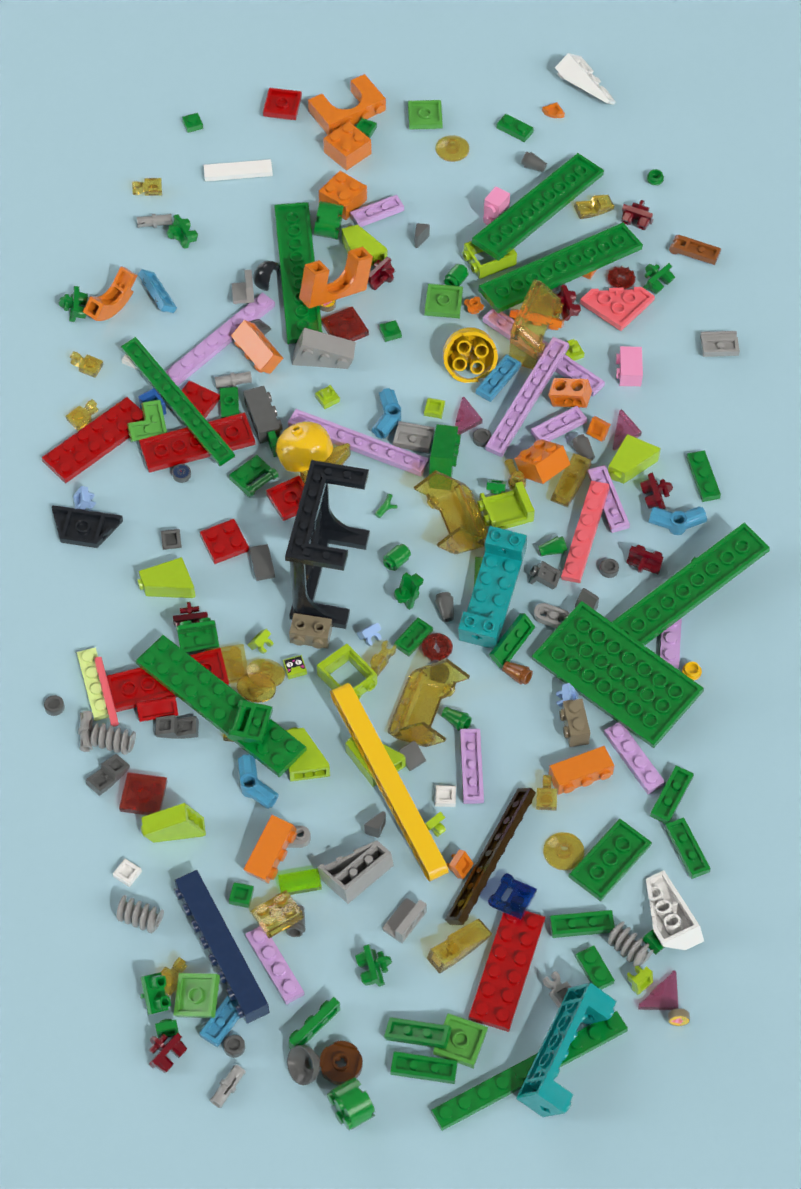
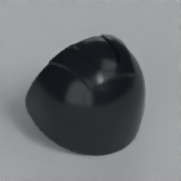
M264 261L259 264L254 272V284L259 289L268 291L272 271H279L280 265L273 261Z

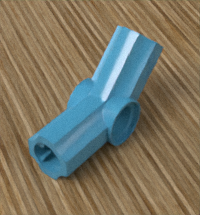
M390 388L383 389L379 393L384 413L372 428V432L380 439L386 438L391 430L398 425V422L401 421V406L398 404L395 391Z
M700 506L685 512L675 511L674 513L654 507L649 518V523L667 528L674 535H682L686 529L707 522L706 512Z
M250 754L242 755L238 758L242 794L247 798H253L267 809L272 808L279 794L258 780L256 759ZM247 784H254L251 787L245 786Z

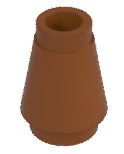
M509 661L505 662L502 668L503 672L519 684H528L533 675V671L528 666Z

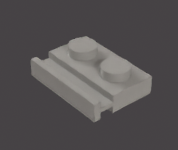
M737 331L701 332L703 357L739 356Z
M399 421L393 445L399 448L429 453L434 427Z

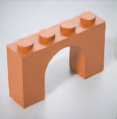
M365 74L351 80V93L360 102L354 108H336L323 94L308 100V112L327 135L348 121L355 125L359 123L361 118L368 119L386 111V98Z
M364 247L348 251L343 273L329 284L327 282L330 270L320 260L305 264L299 299L310 309L365 291L373 256Z

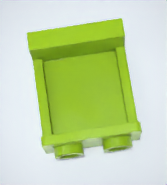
M523 482L515 483V490L485 497L484 493H480L477 505L479 511H483L486 527L493 526L507 529L534 521L535 510Z

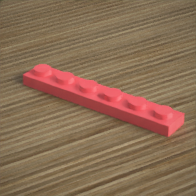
M590 482L561 575L562 580L581 583L610 489L607 483Z

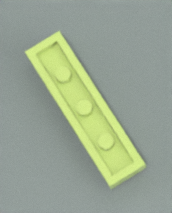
M96 647L79 651L77 656L94 721L109 718L94 661L98 657Z

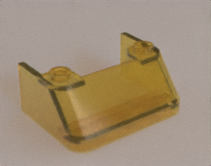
M533 280L511 329L509 356L520 361L521 366L529 369H534L538 362L539 353L544 351L545 343L543 342V337L552 317L560 318V313L563 309L561 299L542 281Z
M435 470L414 486L416 491L427 496V503L432 509L435 508L440 511L449 535L437 543L439 548L449 553L460 554L485 547L488 530L473 494L466 484Z
M449 659L414 670L408 677L389 725L388 734L409 743L415 741L422 747L445 742L446 738L431 727L441 700L452 696L455 692L456 683L469 679L470 675Z

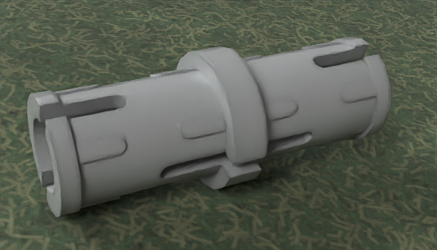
M152 214V216L137 217L138 228L150 226L157 228L160 225H172L171 214Z
M250 371L237 374L233 372L230 375L214 377L216 389L252 383Z
M90 711L80 713L78 734L80 735V750L83 752H89L93 749L91 745V735L94 729L92 727L93 714Z
M234 1064L227 1077L220 1081V1087L210 1099V1102L216 1107L222 1108L229 1095L235 1092V1086L246 1071L239 1065Z

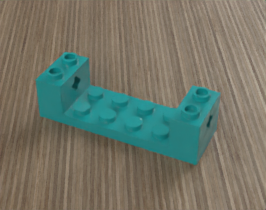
M493 526L489 527L485 540V554L467 612L463 611L458 628L459 641L493 649L499 642L527 549V535Z
M591 982L569 988L516 1099L542 1117L565 1114L571 1106L570 1101L574 1094L554 1081L560 1072L559 1067L569 1053L568 1048L571 1042L577 1036L579 1024L583 1022L588 1025L610 1019L614 1014V1006L617 1001Z

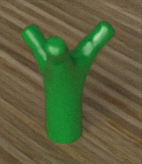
M387 494L385 502L374 513L376 517L381 518L387 510L398 508L397 505L390 504L393 497L392 494Z

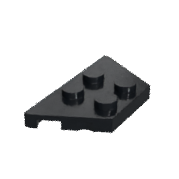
M52 505V512L61 543L98 548L123 522L122 515Z

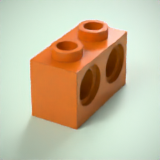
M554 378L548 395L552 406L587 408L592 389L588 379Z

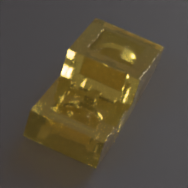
M609 195L593 196L591 201L576 202L574 208L580 219H586L607 213L614 209V205Z

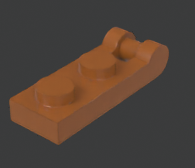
M676 235L673 240L674 243L669 248L672 254L679 253L713 265L716 264L721 253V248L682 235Z

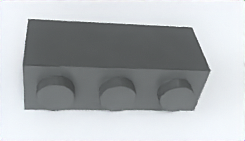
M264 386L243 391L244 403L259 443L268 442L267 432L275 431L276 436L279 437L283 427L281 420L276 418V407L271 405L272 397L270 392H266Z

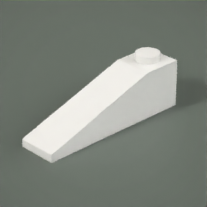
M568 53L555 67L561 79L569 81L607 104L614 105L616 103L607 89L599 85L600 79L592 74L594 71L581 56Z
M663 870L646 878L653 930L662 946L687 950L704 942L700 925L666 872Z

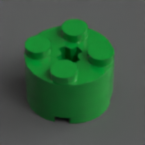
M320 201L316 215L314 235L338 240L339 227H341L342 216L339 215L343 214L344 205Z
M355 1077L332 1089L327 1094L329 1102L332 1106L335 1105L337 1109L335 1113L337 1120L340 1124L344 1123L348 1130L356 1128L375 1116L373 1114L375 1109L366 1090L363 1092L358 1088L361 1083Z

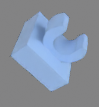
M80 486L73 496L75 509L85 510L86 507L92 509L96 505V502L90 501L95 495L89 493L88 487Z
M374 623L357 632L359 639H365L368 646L373 645L371 641L372 636L377 641L382 640L381 635L377 633L381 630L379 623Z
M570 683L563 684L562 691L556 693L559 698H562L561 701L556 702L559 707H562L563 701L578 699V693Z

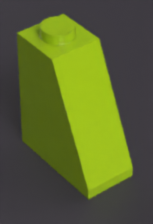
M358 224L341 229L342 242L347 254L350 250L364 247L373 256L371 266H374L377 260L383 261L388 257L387 248Z
M627 434L608 466V473L611 479L623 484L658 462L661 448Z
M182 557L138 571L140 579H137L139 589L144 590L146 596L196 597L193 582Z
M297 727L286 730L304 744L307 749L289 768L290 782L330 777L329 762L306 730Z
M350 737L345 743L346 753L371 786L374 787L377 784L353 738ZM383 744L397 772L406 767V757Z
M186 803L142 817L141 832L144 837L153 843L206 836L204 817Z

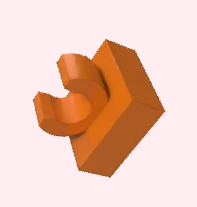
M594 416L586 434L602 442L605 440L611 424Z
M459 849L456 854L451 855L452 861L446 864L448 869L453 871L457 878L464 879L474 863L466 851Z

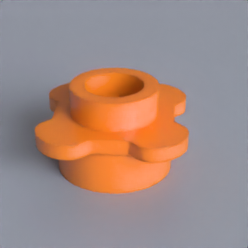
M475 296L470 300L466 299L464 301V305L467 306V311L470 314H477L484 309V305L480 302V297Z

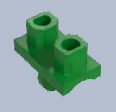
M179 214L174 215V222L172 225H169L167 236L170 239L178 240L183 249L188 248L190 242L197 241L198 233L196 230L189 231L191 224L188 218L181 219Z
M668 263L658 271L660 268L658 264L655 266L648 264L645 267L646 273L644 276L651 278L642 288L645 290L650 289L655 294H658L664 288L663 284L659 281L660 279L666 285L674 280L675 276L670 271L673 266Z
M74 286L73 294L70 297L69 294H65L64 297L59 299L60 307L64 308L65 311H68L70 308V322H75L76 318H86L87 314L83 312L85 307L79 306V304H87L88 294L79 292V286Z
M406 572L402 576L399 588L394 592V598L398 600V603H404L407 609H412L415 600L419 597V587L423 584L424 579L417 573L411 576Z
M369 944L363 946L364 951L355 955L360 968L367 965L369 967L368 971L360 973L362 983L366 986L375 983L379 987L385 985L382 973L388 972L387 966L392 963L391 957L384 956L383 951L376 953V950L371 949Z
M161 972L142 976L141 982L144 993L140 994V998H145L148 1015L169 1010L168 1007L171 1006L170 997L165 994L164 989L167 984L166 977Z

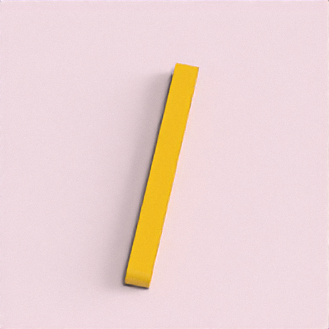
M346 683L330 690L331 698L425 877L430 882L449 873L444 858L350 683Z

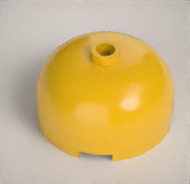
M468 327L457 330L447 339L443 348L445 367L451 376L460 382H479L478 378L488 376L497 364L498 354L494 341L486 332L478 328ZM467 363H469L471 372L480 375L475 378H465L460 376L455 370L463 371L467 367ZM480 363L479 367L474 368L473 364Z
M309 421L299 422L285 429L279 436L276 444V452L280 463L284 466L285 470L291 472L309 470L311 460L324 462L333 451V444L326 429L318 423Z

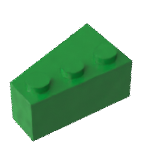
M436 424L430 455L428 483L430 487L451 488L453 467L457 465V456L461 442L458 426Z

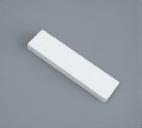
M271 159L204 165L205 181L273 176Z

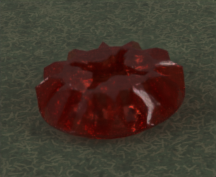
M621 265L620 268L615 266L613 270H609L607 279L614 288L628 289L634 285L636 276L629 267L623 268Z
M431 634L422 642V651L425 657L430 658L431 661L448 659V656L452 654V641L444 634ZM435 643H437L438 647L440 648L439 653H437L436 649H434Z

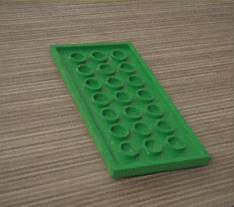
M583 601L576 606L532 655V659L565 684L570 683L577 693L652 748L656 747L704 691V688Z

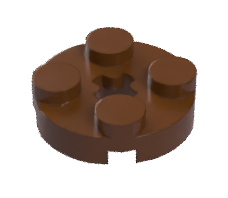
M336 1041L329 1047L324 1048L320 1055L322 1076L333 1084L341 1085L353 1077L357 1078L362 1071V1055L357 1050V1047L350 1042ZM343 1058L345 1063H347L346 1066L338 1067V1064L335 1062Z

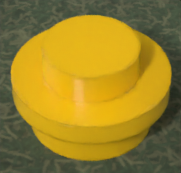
M688 662L683 666L682 673L694 681L700 678L702 669L698 663Z

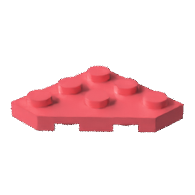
M634 287V289L629 290L609 288L606 291L591 289L580 299V304L622 331L654 301L655 296L642 287Z

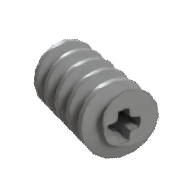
M96 723L91 735V745L94 747L99 745L101 749L106 747L108 751L114 749L116 753L121 751L123 755H127L134 747L136 732L133 731L128 736L127 729L121 734L120 727L113 732L112 725L106 730L105 723L100 728H98V723Z
M122 896L117 908V920L120 922L124 921L128 925L132 923L133 927L137 928L139 926L141 930L147 929L149 933H153L162 921L164 910L161 909L157 914V907L154 906L149 911V904L146 903L141 908L142 901H138L134 905V898L126 902L127 896Z
M622 921L610 932L608 944L611 946L615 945L614 949L616 951L621 950V956H627V961L633 962L634 967L636 965L642 966L654 950L647 951L649 944L641 946L643 939L640 938L636 941V932L629 935L630 927L623 930L624 922Z

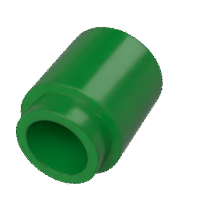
M455 264L445 276V285L460 286L469 275L466 266Z
M404 544L396 545L383 556L384 566L389 570L396 571L409 560L411 556L409 548Z

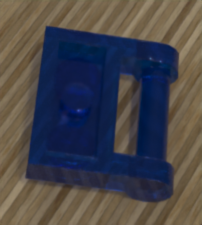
M505 873L495 894H492L488 899V904L497 910L522 919L535 897L537 889L517 881L511 874ZM507 888H510L513 891L505 902L501 898Z

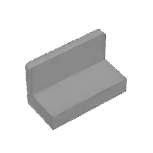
M252 269L245 270L246 282L232 283L233 304L254 303Z
M406 898L383 926V931L400 943H403L426 914L427 904L422 900L415 904Z

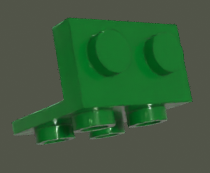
M203 618L199 619L198 623L184 621L180 622V626H176L180 648L186 653L220 648L215 620Z

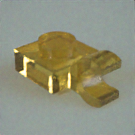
M144 178V182H132L133 195H140L145 192V196H162V179Z
M74 351L70 355L72 359L70 363L74 366H79V372L95 378L103 367V360L88 354L85 358Z
M92 399L87 402L84 409L78 406L66 415L67 421L79 431L92 421L91 415L98 412L97 403Z
M387 640L382 643V650L378 655L375 654L370 661L371 668L377 673V676L389 663V658L396 653L395 645L391 649L386 648L388 646Z
M543 775V788H537L536 810L556 811L557 789L551 788L552 775Z
M180 957L174 962L171 970L165 966L161 971V974L166 977L167 984L164 989L168 997L177 989L179 973H183L187 968L186 961Z

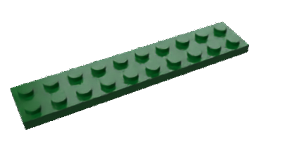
M577 153L472 237L471 243L499 261L601 178L605 170Z
M309 202L274 205L288 344H296L304 328L322 332L320 305L309 309L299 299L305 264L315 262Z
M620 223L479 285L478 291L498 314L640 251L643 248V244L624 223Z
M744 522L612 621V623L645 646L768 553L770 547Z
M164 635L135 660L139 667L226 736L228 735L238 711V701H247L245 698ZM250 711L245 712L239 731L244 732ZM270 719L262 745L241 740L234 741L279 778L307 750L304 744L272 719Z

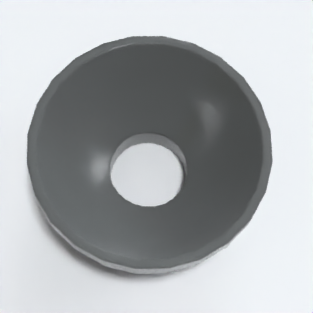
M299 1045L290 1050L287 1066L292 1079L299 1085H308L317 1079L320 1070V1058L309 1046ZM309 1058L312 1060L313 1068L309 1064Z

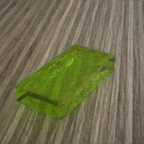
M318 868L278 875L281 897L322 890Z

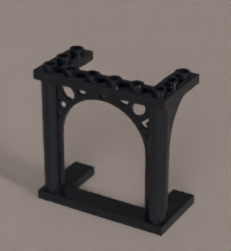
M311 460L285 554V561H290L293 600L289 615L291 620L294 613L332 619V627L346 629L350 609L314 603L323 567L342 571L345 569L348 550L328 547L329 544L366 550L370 530L348 527L333 515L329 506L328 484L365 490L369 469Z

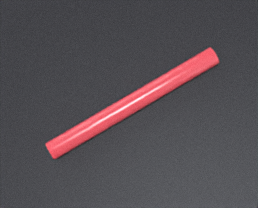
M96 657L94 661L110 723L115 727L119 725L103 660L102 657Z

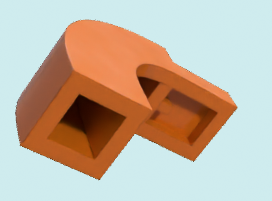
M120 267L107 292L99 297L90 296L83 312L96 321H104L116 315L132 296L134 291L131 288L138 275L125 267Z

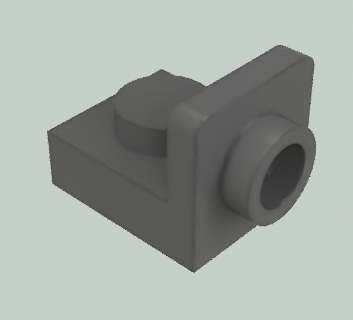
M542 561L537 566L534 565L530 570L529 575L531 577L529 583L533 584L538 581L553 590L557 587L562 572Z

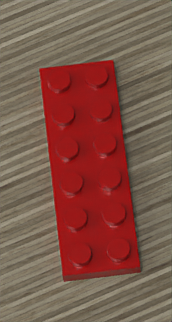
M128 397L124 398L44 455L42 462L66 484L129 439L127 424L145 421L143 411Z
M245 412L208 422L232 451L255 445V439ZM188 428L139 440L149 473L211 457Z
M221 648L190 655L220 680L229 685ZM141 667L107 675L116 712L136 708V701L175 695Z
M505 905L468 1020L503 1031H510L545 922V916Z

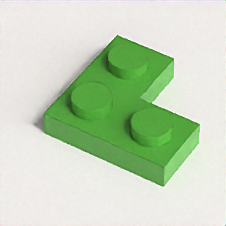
M161 400L142 402L145 421L127 424L131 442L167 433Z

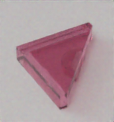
M462 397L455 426H458V434H462L483 422V419L465 397Z
M622 409L619 410L613 450L621 446L627 434L635 438L640 437L642 431Z
M672 971L650 995L639 1003L638 1010L678 1009L676 971Z

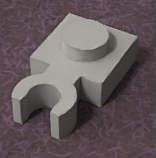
M554 971L551 974L554 981H551L546 976L543 979V984L547 988L552 989L549 996L560 1008L568 989L572 987L567 981L562 984L560 982V975Z

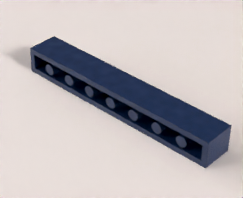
M198 870L175 879L176 888L173 889L178 900L182 899L184 903L182 908L187 917L191 916L193 920L190 922L195 933L199 932L201 936L199 940L203 949H208L210 953L208 958L213 967L217 966L219 970L217 974L220 975L221 984L225 983L227 985L226 993L230 1001L234 1000L236 1002L235 1010L238 1017L244 1018L246 1024L269 1014L268 1002Z

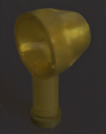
M507 459L504 463L510 473L508 487L511 490H515V483L523 482L524 487H526L524 474L516 470L513 459Z

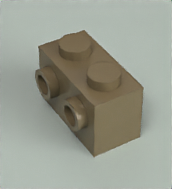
M294 613L289 631L290 643L298 646L308 645L318 649H328L332 633V619Z
M583 699L563 701L562 709H559L560 720L564 721L563 732L564 737L568 739L569 747L588 745L590 728Z

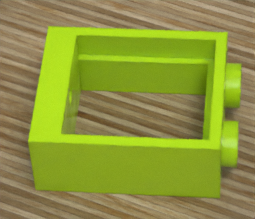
M471 241L464 243L463 258L466 262L468 261L471 271L474 274L476 273L479 279L517 265V253L514 249L499 261L493 260L481 265L475 254L483 252V250L471 243Z
M345 644L317 664V675L333 690L340 685L330 674L349 661L366 678L353 688L358 699H360L364 693L372 691L376 687L377 673L348 644Z

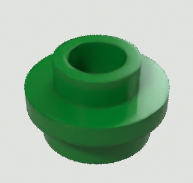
M653 169L648 173L647 181L651 185H660L664 181V175L660 170Z

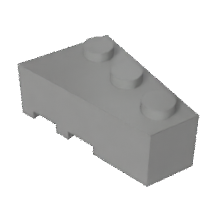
M304 328L294 348L292 365L348 369L354 359L356 342Z
M374 841L354 850L353 854L343 858L340 856L336 858V861L325 866L324 864L319 865L318 870L321 880L349 904L394 865L391 852L379 841Z

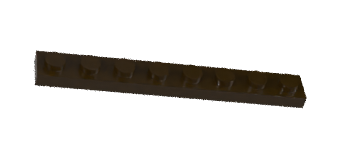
M532 788L517 789L445 918L449 925H464L468 920L472 908L477 903L482 890L487 885L488 879L496 869L499 859L504 854L505 848L514 836L515 830L532 803V799L536 794Z

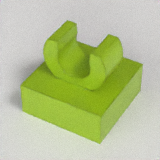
M574 339L567 341L569 349L565 355L574 361L584 358L585 353L578 341Z
M331 385L315 393V398L324 410L340 402V397Z
M264 629L247 645L251 650L258 648L259 652L264 654L267 652L264 648V643L269 647L273 646L274 643L272 640L267 639L271 633Z
M441 811L425 823L428 830L432 829L436 837L446 831V828L440 823L445 819Z
M636 965L635 972L638 974L633 976L628 972L627 979L632 983V990L639 995L653 983V971L647 966L642 970L640 966Z

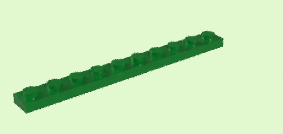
M136 337L121 346L122 351L219 466L235 457L230 447Z
M615 1011L610 1019L593 1023L578 1031L576 1038L568 1048L569 1053L562 1061L560 1067L627 1032L628 1027L618 1011ZM538 1053L433 1108L431 1114L441 1131L521 1089Z

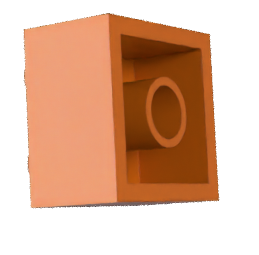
M349 121L323 138L324 153L346 171L371 154V139Z
M339 171L319 190V202L324 201L344 205L343 214L339 216L347 220L350 217V212L357 210L367 201V186L346 173Z
M543 439L534 442V445L521 451L520 455L514 458L521 477L544 484L571 465L564 446Z

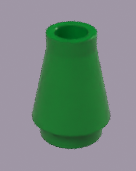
M556 536L538 546L541 557L546 555L563 554L564 551H567V546L563 536Z
M445 707L441 714V717L445 718L458 731L460 729H468L472 721L468 713Z

